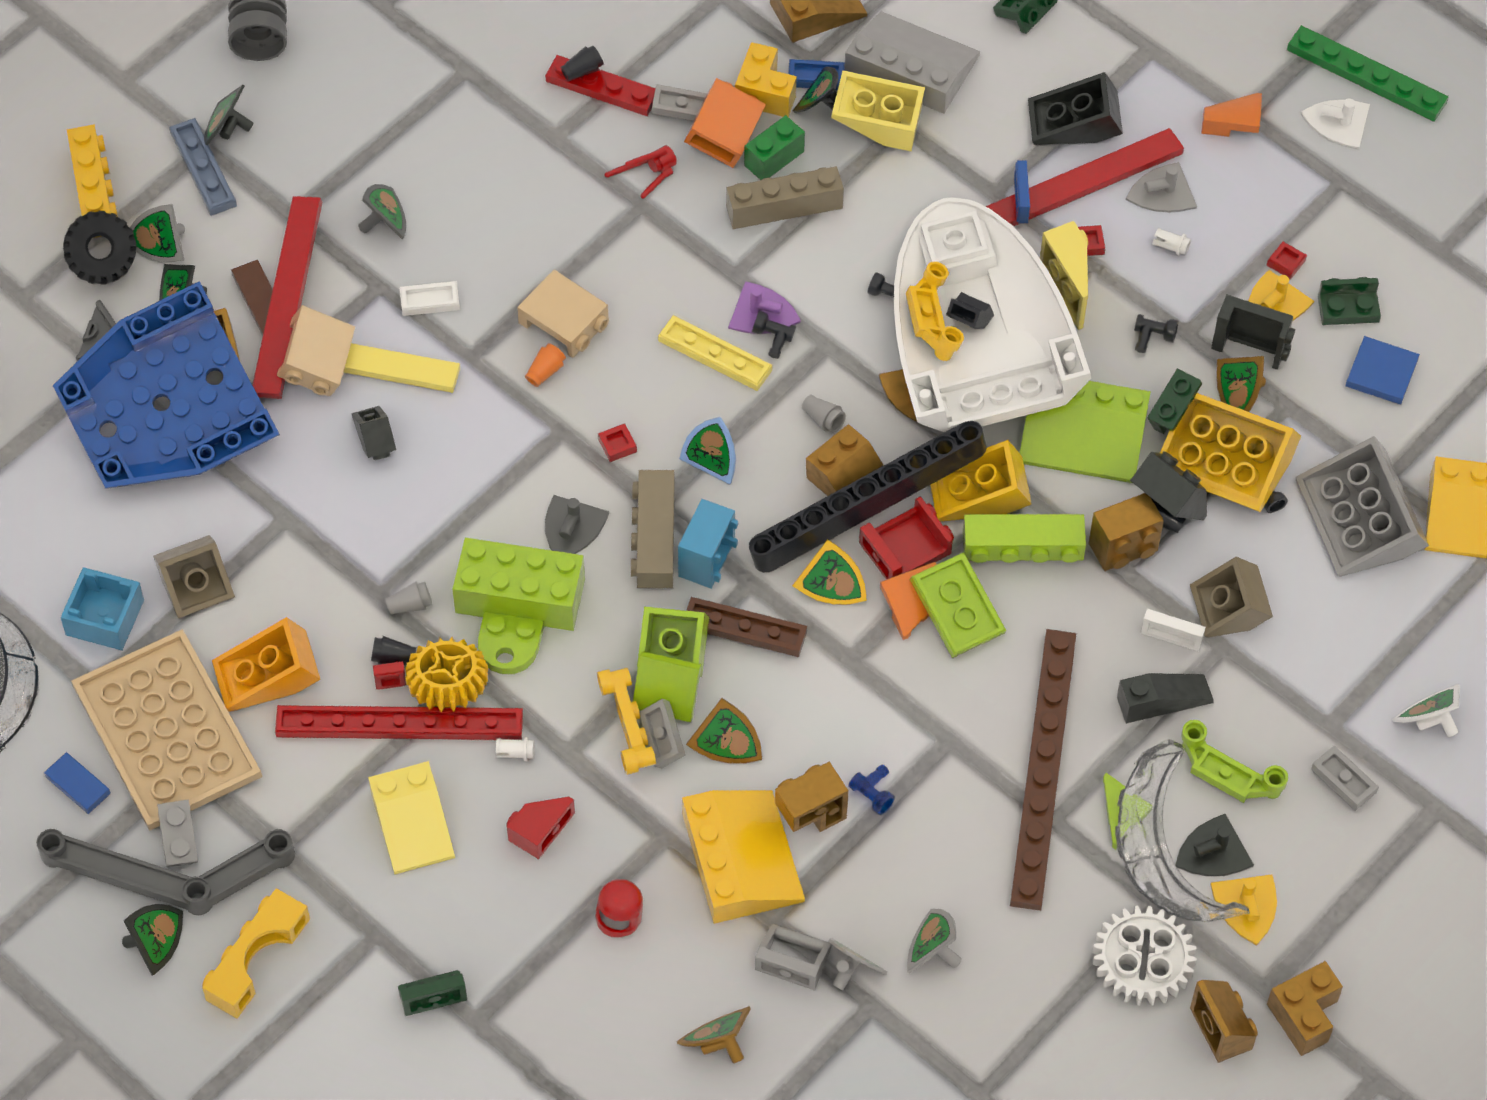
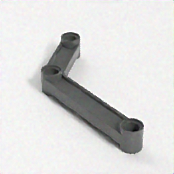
M47 829L41 832L36 841L41 859L48 867H60L186 909L189 913L198 916L206 914L213 905L277 868L289 866L295 858L292 838L287 831L282 829L270 831L265 839L199 877H190L63 835L57 829ZM51 846H59L54 851H47V849ZM278 846L286 847L280 852L273 851ZM196 893H203V894H204V895H203L201 898H199V899H192V898H191L192 895H194V894H196Z

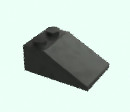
M1106 72L1028 98L1031 135L1034 145L1098 143L1123 134L1118 91Z
M1165 451L1162 454L1150 452L1130 481L1175 517L1204 520L1207 517L1206 489L1199 484L1201 479L1190 470L1186 469L1184 472L1176 466L1178 460Z

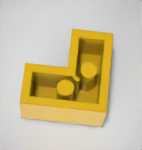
M751 42L735 83V88L748 95H753L759 101L765 103L763 112L789 117L796 98L797 76L777 72L778 48Z

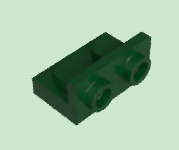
M1000 0L993 9L997 17L1017 21L1021 33L1027 34L1058 0Z
M1332 278L1321 281L1317 297L1322 325L1379 323L1381 313L1377 296L1378 278Z
M1178 368L1176 369L1147 417L1154 430L1164 434L1167 429L1170 431L1176 429L1202 385L1200 379Z
M459 970L398 986L405 1016L467 1001L463 974Z

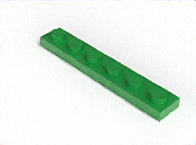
M1302 25L1287 46V51L1435 122L1447 104L1449 96Z

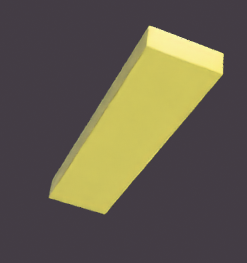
M674 315L658 335L659 342L756 391L760 389L772 372V364Z
M351 343L344 373L453 393L460 372V363Z

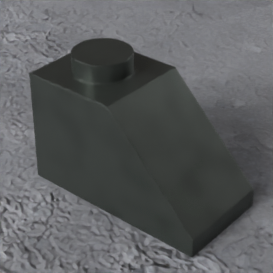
M380 406L351 413L363 451L368 458L373 457L374 460L383 459L390 456V452L397 450L388 416Z

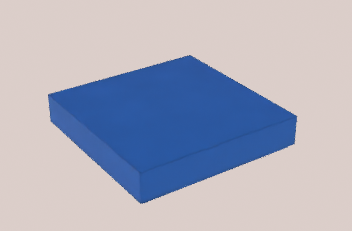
M1364 336L1348 376L1346 387L1401 405L1420 354Z

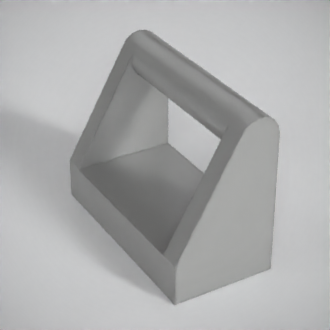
M772 923L755 956V970L815 990L832 944ZM774 938H778L819 952L815 963L811 964L773 951L770 948Z

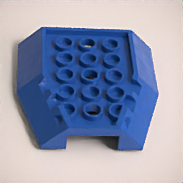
M200 281L119 320L53 384V388L105 489L200 475L280 435L219 323L213 306ZM212 371H219L223 374V380L217 385H212L206 380L207 375ZM159 397H166L170 400V406L164 411H158L153 406L154 401ZM112 423L116 425L117 431L112 437L102 436L100 430L104 424Z

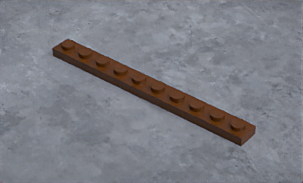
M1046 629L1011 893V907L1039 911L1042 908L1077 634L1073 632Z

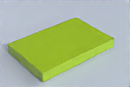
M964 552L910 578L913 587L952 658L1005 634L1006 629Z

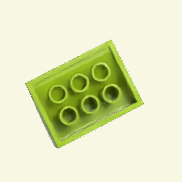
M1088 381L1066 405L1026 415L1019 452L1022 455L1023 463L1031 466L1132 483L1130 480L1137 471L1151 391Z

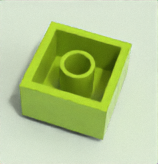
M644 606L637 667L639 656L642 651L701 664L700 677H702L709 616L704 612Z

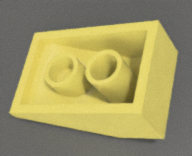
M842 71L831 118L883 146L912 151L925 87Z
M1071 221L1043 232L1040 259L1060 291L1073 323L1080 330L1084 327L1088 300V238L1083 230H1079L1076 223Z
M429 761L368 777L371 796L394 874L455 858Z

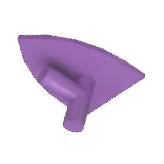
M745 281L728 329L756 334L752 332L759 310L766 312L769 320L789 327L791 324L796 325L800 323L801 320L795 309L784 297L769 288ZM764 331L762 334H767L771 332Z

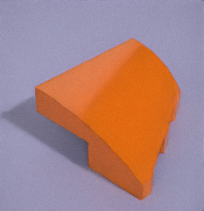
M1255 93L1204 107L1201 134L1229 137L1230 130L1259 133L1262 93Z
M936 562L880 582V589L892 611V619L903 640L908 639L911 636V631L921 621L924 622L929 617L910 578L937 565Z

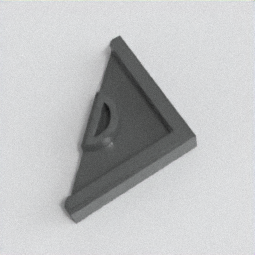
M101 300L96 301V308L92 319L89 320L80 352L76 356V362L116 324Z

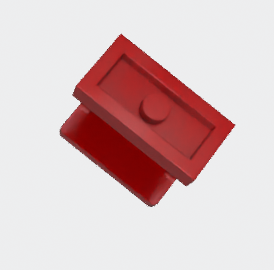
M921 496L915 499L913 508L874 528L869 522L860 527L859 544L886 580L933 562H938L952 554L954 540L952 531L947 525H942L937 518L934 507L930 503L926 504Z

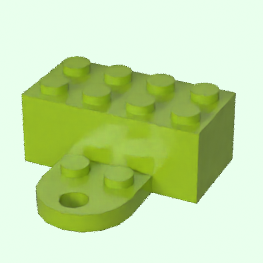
M465 537L452 588L455 613L483 617L478 636V651H482L484 660H486L491 671L500 674H516L526 670L534 662L538 654L544 627L574 631L585 582L584 555ZM503 653L513 656V659L508 663H501L497 660L498 656Z

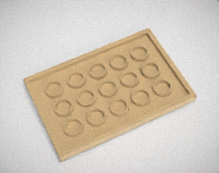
M183 629L71 680L76 694L149 831L160 826L157 804L189 799L190 811L262 778L260 768Z

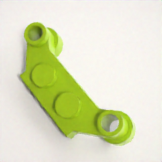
M1190 720L1184 724L1181 733L1182 746L1191 761L1190 773L1243 803L1248 798H1278L1286 788L1288 773L1283 767L1273 765L1268 767L1264 774H1259L1208 745L1205 741L1207 728L1204 723L1199 720Z

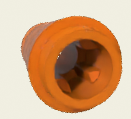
M548 343L545 347L540 348L525 378L535 387H539L541 383L564 366L563 361L566 359V356L559 348Z

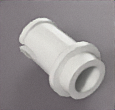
M1161 228L1157 229L1155 233L1157 238L1153 239L1154 246L1174 251L1178 256L1181 254L1186 255L1191 244V239L1187 238L1186 234L1180 236Z
M525 737L524 740L497 738L496 758H523L524 762H527L528 759H534V740H529L528 737Z

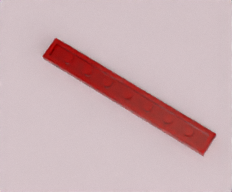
M1168 128L1029 188V220L1183 154L1184 147L1171 128ZM1015 194L985 206L1012 226L1018 225Z
M293 196L253 380V387L259 398L282 399L285 379L278 377L277 373L284 363L293 328H290L292 317L301 307L322 208L320 197Z
M277 705L275 734L276 737L448 740H497V738L522 740L523 708L456 707L453 712L450 707H445L441 712L438 707H433L429 710L428 707Z

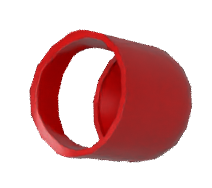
M611 880L599 892L595 914L597 926L604 934L610 937H624L635 932L642 920L643 896L641 890L629 880ZM600 911L611 920L629 921V926L623 930L612 929L606 926L601 920Z

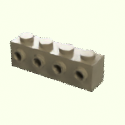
M837 166L830 168L822 167L814 171L792 173L787 176L764 178L760 181L737 183L733 186L726 187V208L732 229H738L843 209L844 188Z
M639 470L638 481H633L632 498L638 499V507H632V525H637V533H631V551H637V559H631V577H637V588H673L674 470Z

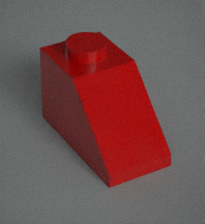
M568 796L525 803L519 812L515 811L511 814L506 823L508 841L539 860L574 816V799Z

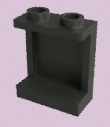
M1227 294L1217 317L1211 349L1222 352L1227 339L1274 354L1272 368L1278 370L1281 360L1287 361L1291 351V343L1296 330L1291 328L1293 316Z

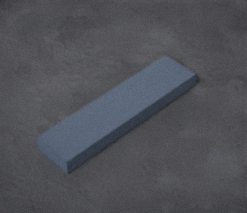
M196 118L169 127L170 134L210 216L237 207L236 199L209 145L205 144L204 134Z

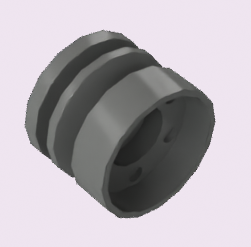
M230 0L228 5V20L230 23L228 27V44L230 49L237 56L247 60L264 61L278 57L287 45L286 1Z

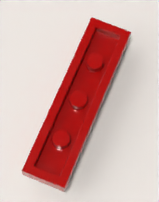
M556 55L545 75L546 82L647 117L652 109L656 88L600 69L597 72L572 79L568 82L560 67L565 65L570 59Z

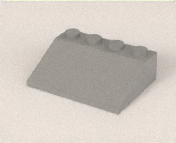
M881 11L857 33L845 52V71L925 87L922 105L944 114L980 56V51Z
M1375 436L1295 477L1339 577L1403 560L1429 546L1388 453Z

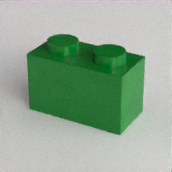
M785 115L744 146V166L760 180L770 178L804 152L805 131Z

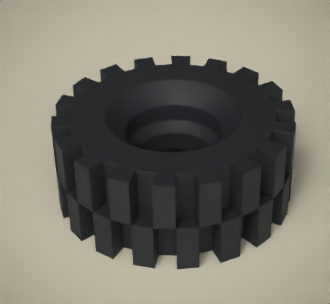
M105 211L88 212L83 216H79L69 226L63 242L64 258L69 269L81 280L101 285L115 282L128 272L135 259L136 240L134 233L127 225V222L117 217L114 213L110 214ZM102 236L109 240L111 252L107 257L97 259L89 253L88 244L94 237Z

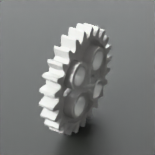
M1135 906L1134 914L1132 915L1124 908L1121 919L1112 914L1111 924L1104 922L1101 929L1103 933L1097 932L1095 939L1097 944H1094L1092 953L1096 954L1093 958V965L1100 966L1097 968V977L1106 976L1103 983L1104 988L1114 985L1113 996L1118 995L1122 991L1125 993L1124 1002H1128L1133 996L1136 997L1138 1006L1141 1005L1143 998H1147L1151 1006L1154 1005L1155 997H1159L1163 1003H1166L1168 993L1176 998L1179 992L1178 987L1186 989L1187 979H1192L1194 973L1192 967H1195L1197 958L1193 957L1196 946L1189 945L1192 941V934L1182 935L1186 925L1180 924L1175 926V915L1166 920L1163 909L1157 915H1154L1151 906H1148L1146 913H1141L1139 906ZM1144 931H1148L1150 936L1145 980H1140L1139 972L1142 960L1141 951ZM1133 936L1137 941L1128 942L1123 937ZM1163 940L1166 941L1169 945L1166 947L1158 946L1155 943V941ZM1120 965H1131L1134 970L1125 971ZM1161 969L1166 974L1163 976L1155 975L1152 972V970Z

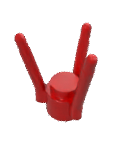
M664 145L651 153L625 162V165L608 171L604 175L608 178L648 163L653 172H661V174L641 193L640 197L644 199L666 177L673 174L671 167L677 164V159L673 150L668 145Z

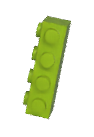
M1084 514L964 515V553L968 561L976 563L986 561H1003L1006 563L1034 561L1042 563L1060 560L1072 563L1077 560H1084L1086 549Z

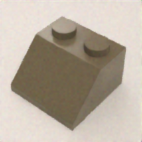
M210 535L153 556L162 583L178 618L235 597L216 542Z
M1239 557L1232 558L1190 584L1201 625L1206 627L1205 637L1209 638L1250 631L1273 617L1258 565Z

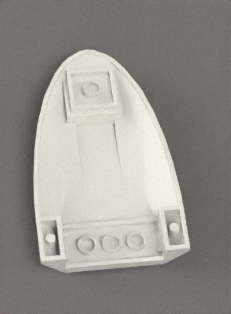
M943 198L935 201L919 213L908 229L899 252L894 281L896 337L902 369L917 423L946 432L966 421H976L981 426H986L1066 405L1091 379V373L1072 317L1062 295L1034 249L1014 226L991 209L972 200ZM930 262L942 263L949 271L945 283L939 286L937 290L945 327H955L964 335L960 348L953 353L948 361L938 359L935 355V350L921 337H915L906 297V291L909 286H916L923 278V273ZM963 292L990 304L994 317L984 329L970 327L946 316L951 298L956 299Z

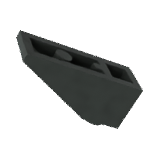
M1148 673L1120 680L1117 700L1126 724L1214 702L1204 674Z

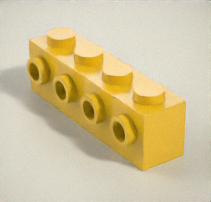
M95 124L66 129L81 215L83 216L91 211H105L106 213L117 215L115 202L110 203L109 197L114 196L111 179H105V174H110L107 157H101V152L106 151L103 135H97Z

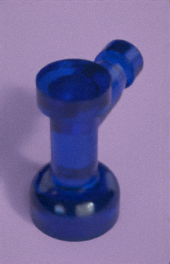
M883 764L879 765L867 777L860 772L855 774L848 784L850 789L853 791L858 790L872 801V809L878 815L886 813L895 800V796L887 790L879 792L874 788L882 778L889 774L888 768Z

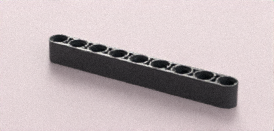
M976 421L963 422L755 535L749 542V550L755 568L763 573L774 571L825 543L827 539L830 540L979 459L985 454L987 448L982 426Z

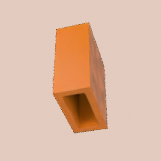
M716 78L684 142L734 168L743 154L744 146L748 143L766 104L759 101L755 96L740 91L732 84Z

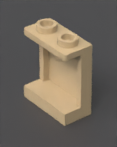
M555 269L517 307L519 324L527 329L532 324H535L565 344L568 355L572 358L579 351L583 352L589 346L591 339L598 332L604 331L609 323L608 304Z
M302 305L292 317L290 328H293L284 363L278 369L277 376L285 379L290 384L301 385L311 389L318 395L331 396L340 386L355 326Z

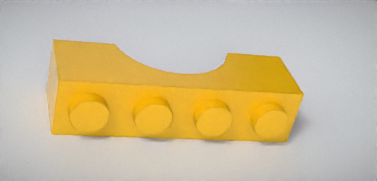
M275 888L270 896H265L259 904L258 913L252 921L248 920L241 928L238 940L233 946L229 945L223 952L221 963L215 971L211 970L205 976L202 989L206 1001L238 1019L256 994L253 981L247 974L251 959L260 949L270 944H293L310 920L308 907Z

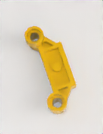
M930 262L923 273V278L916 286H909L906 291V297L915 337H921L935 350V355L938 359L948 361L953 353L960 348L964 335L955 327H945L937 290L939 286L945 283L949 271L942 263Z
M628 668L611 672L609 669L598 671L597 679L602 696L614 693L616 709L629 748L620 751L626 775L639 772L640 768L655 765L656 759L652 746L645 747L648 745L645 728L638 727L637 719H640L637 702L630 701L627 686L632 685Z

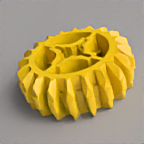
M453 636L449 641H443L439 637L436 643L428 640L426 647L418 646L416 653L410 654L409 662L405 668L406 685H408L409 692L412 697H416L419 705L426 703L429 710L435 706H438L441 712L445 707H450L453 712L458 705L466 708L468 701L476 702L478 695L483 694L488 682V665L486 660H484L482 651H477L475 644L467 645L465 639L455 642Z

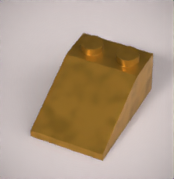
M770 0L771 7L792 43L867 17V12L860 0Z

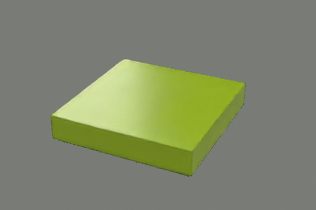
M642 651L639 656L633 701L637 702L639 711L644 710L661 699L670 701L675 719L691 722L694 716L701 664Z

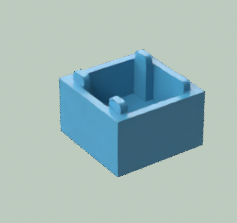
M701 499L678 545V577L711 589L715 582H720V571L731 548H736L738 545V539L735 538V529L738 527V520L735 519V510Z
M83 567L60 617L65 635L123 651L144 602L140 582Z

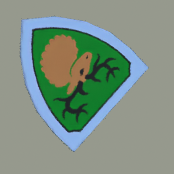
M721 417L706 420L696 426L687 436L679 459L731 484L735 472L736 455L730 432Z

